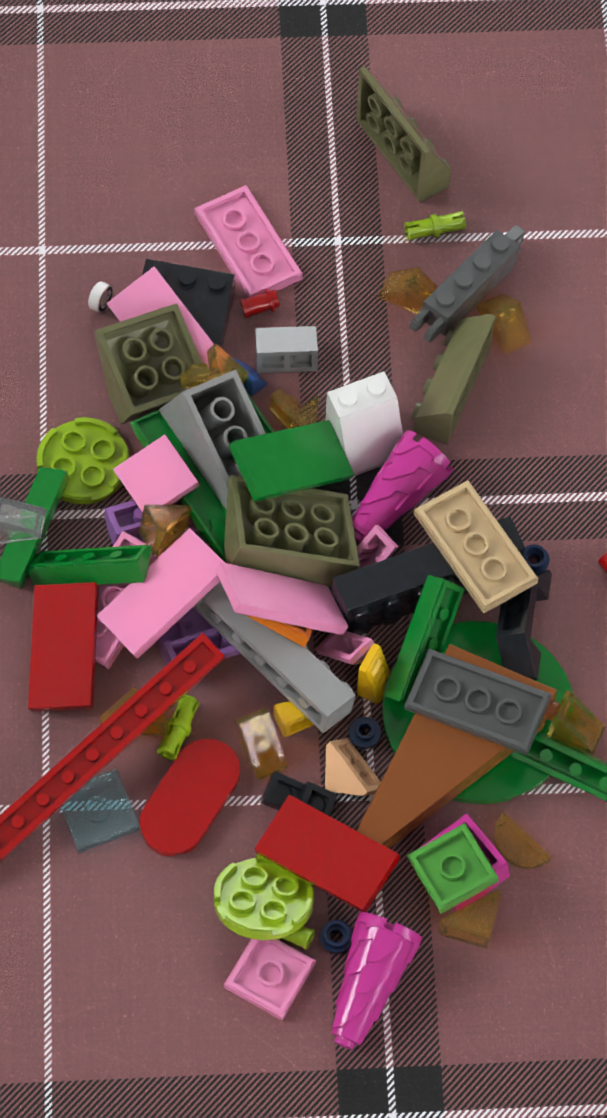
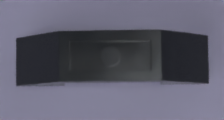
M550 570L534 572L538 577V583L503 602L500 606L496 639L502 667L532 680H538L541 652L531 641L536 601L549 600L552 578Z

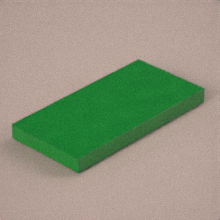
M330 420L235 440L229 445L254 502L349 480L355 475Z

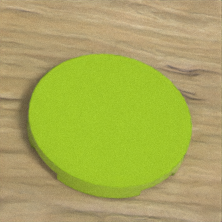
M79 417L55 429L52 428L44 436L37 451L38 470L40 467L67 471L69 480L61 500L73 504H92L110 497L123 485L113 469L130 458L129 449L122 436L118 433V430L109 423L95 418Z
M260 855L236 864L232 862L220 873L215 882L214 907L219 919L233 932L250 939L274 940L291 935L305 925L313 911L314 888H312L311 883Z

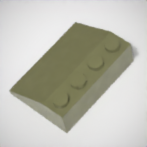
M365 66L359 68L356 121L419 203L449 188L451 167L447 160L441 159L436 153L432 141L422 135L415 119L408 117L403 110L400 100L396 96L393 97L387 88Z
M230 475L228 480L224 540L226 563L327 585L329 588H332L334 577L359 569L360 564L348 494L311 488L254 502L243 477Z

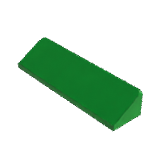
M45 467L39 468L1 556L0 582L19 589L23 588L29 574L28 567L37 556L68 483L69 476L67 471Z
M151 545L41 551L28 567V571L33 585L92 582L101 585L144 582L147 576L152 548Z
M431 575L427 577L386 689V697L404 704L406 703L428 650L432 649L442 653L465 588L442 578Z
M541 731L536 733L528 755L516 751L510 755L521 762L607 802V762Z

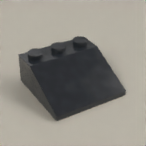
M146 259L142 275L152 267H155L221 352L235 295V274Z

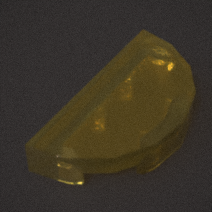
M503 812L496 823L494 832L496 849L503 858L514 867L523 869L537 868L549 862L551 856Z

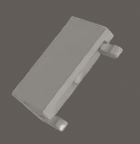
M316 326L255 328L257 373L317 371L318 346Z

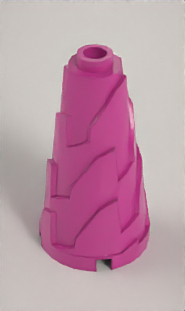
M406 431L399 438L387 461L373 480L358 510L352 517L355 540L358 545L375 525H379L383 530H387L396 520L416 506L431 490L439 486L453 472V467H448L451 462L430 441L424 437L419 442L412 440L417 434L416 432Z
M359 912L351 937L352 944L343 971L345 975L336 1001L337 1009L331 1032L335 1036L334 1043L353 1050L354 1045H361L374 1021H378L391 992L396 990L407 965L413 960L422 941V937L413 930L396 922L393 925L386 922V918L366 912Z

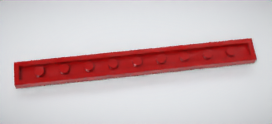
M204 633L200 634L0 815V862L225 659L224 654Z

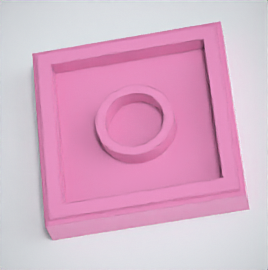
M163 435L113 469L147 520L200 486L166 435Z
M251 939L224 983V988L274 1017L283 1020L316 965V960L278 939Z

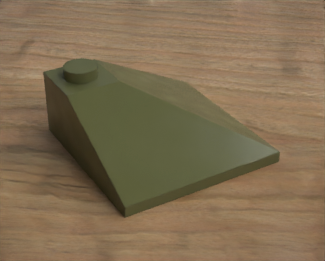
M177 303L94 331L109 398L121 425L155 412L183 391L210 381Z

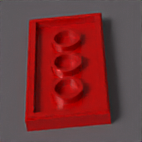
M96 582L34 585L28 709L30 711L93 709L99 585Z
M291 795L287 797L254 848V851L260 856L361 912H367L401 858L395 851Z

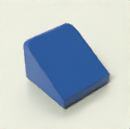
M237 359L232 361V371H237L249 396H254L267 385V382L250 365Z

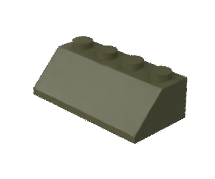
M486 314L459 319L455 330L449 329L444 342L447 348L444 354L439 352L434 363L433 370H436L433 378L428 377L422 391V394L425 395L423 402H417L413 409L411 419L415 420L414 432L448 445L491 348L495 315Z

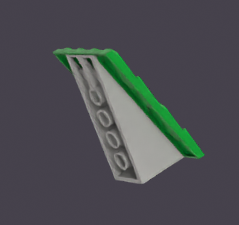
M236 370L183 391L159 410L129 423L144 448L163 435H166L197 479L200 486L180 498V501L198 530L202 532L203 537L206 538L213 548V551L225 563L224 540L228 480L230 475L242 477L229 445L235 440L274 432L246 392Z

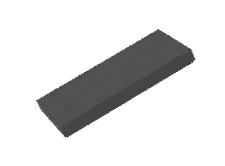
M429 649L405 703V710L528 755L550 702L551 694Z

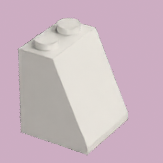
M385 372L327 392L325 421L330 420L355 474L354 476L383 466L399 438L403 435L397 396Z

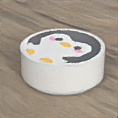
M102 281L98 282L90 293L88 300L89 308L98 313H103L108 308L106 303L112 299L113 286Z

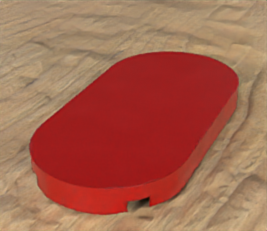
M199 739L191 742L181 750L177 759H175L141 812V833L146 845L151 850L169 857L191 852L200 844L239 782L240 764L237 755L231 747L216 739Z

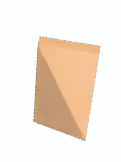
M348 738L330 741L326 745L325 789L335 793L358 796L376 793L381 781Z

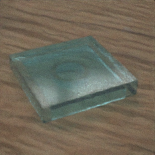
M117 769L91 779L61 807L78 853L140 830L139 823Z

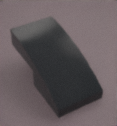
M274 771L270 775L260 803L280 810L287 797L291 795L330 816L337 794L308 781L303 784Z

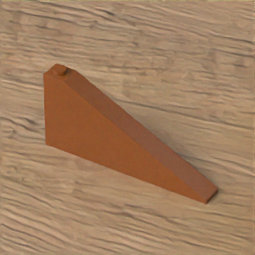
M449 644L445 655L550 693L551 699L537 733L544 728L547 719L553 721L560 705L559 702H556V689ZM415 714L357 831L390 849L514 751Z

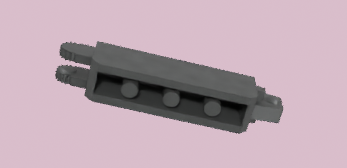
M515 225L505 235L499 230L491 234L424 301L423 308L415 315L409 328L416 332L427 323L430 327L427 329L424 339L428 342H432L440 333L447 336L449 329H454L459 319L465 318L512 271L518 254L521 252L522 248L520 245L524 240L526 231Z

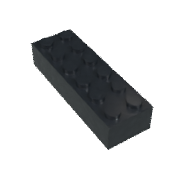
M508 516L497 520L520 554L524 556L525 546L511 517ZM431 543L334 577L332 595L348 625L346 631L363 635L370 631L372 627L380 624L391 625L399 621L403 616L411 613L414 614L425 581L429 575L445 579L463 588L465 587L436 545ZM465 588V590H464L463 595L469 593V592L466 590V588Z

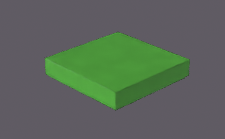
M465 823L407 855L411 866L440 914L499 882L497 874Z

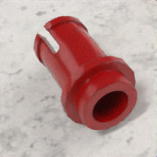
M265 289V293L240 299L245 318L268 310L275 312V308L280 307L275 290L269 291V289Z

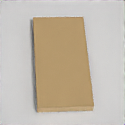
M468 480L414 509L415 517L483 614L538 583V577Z

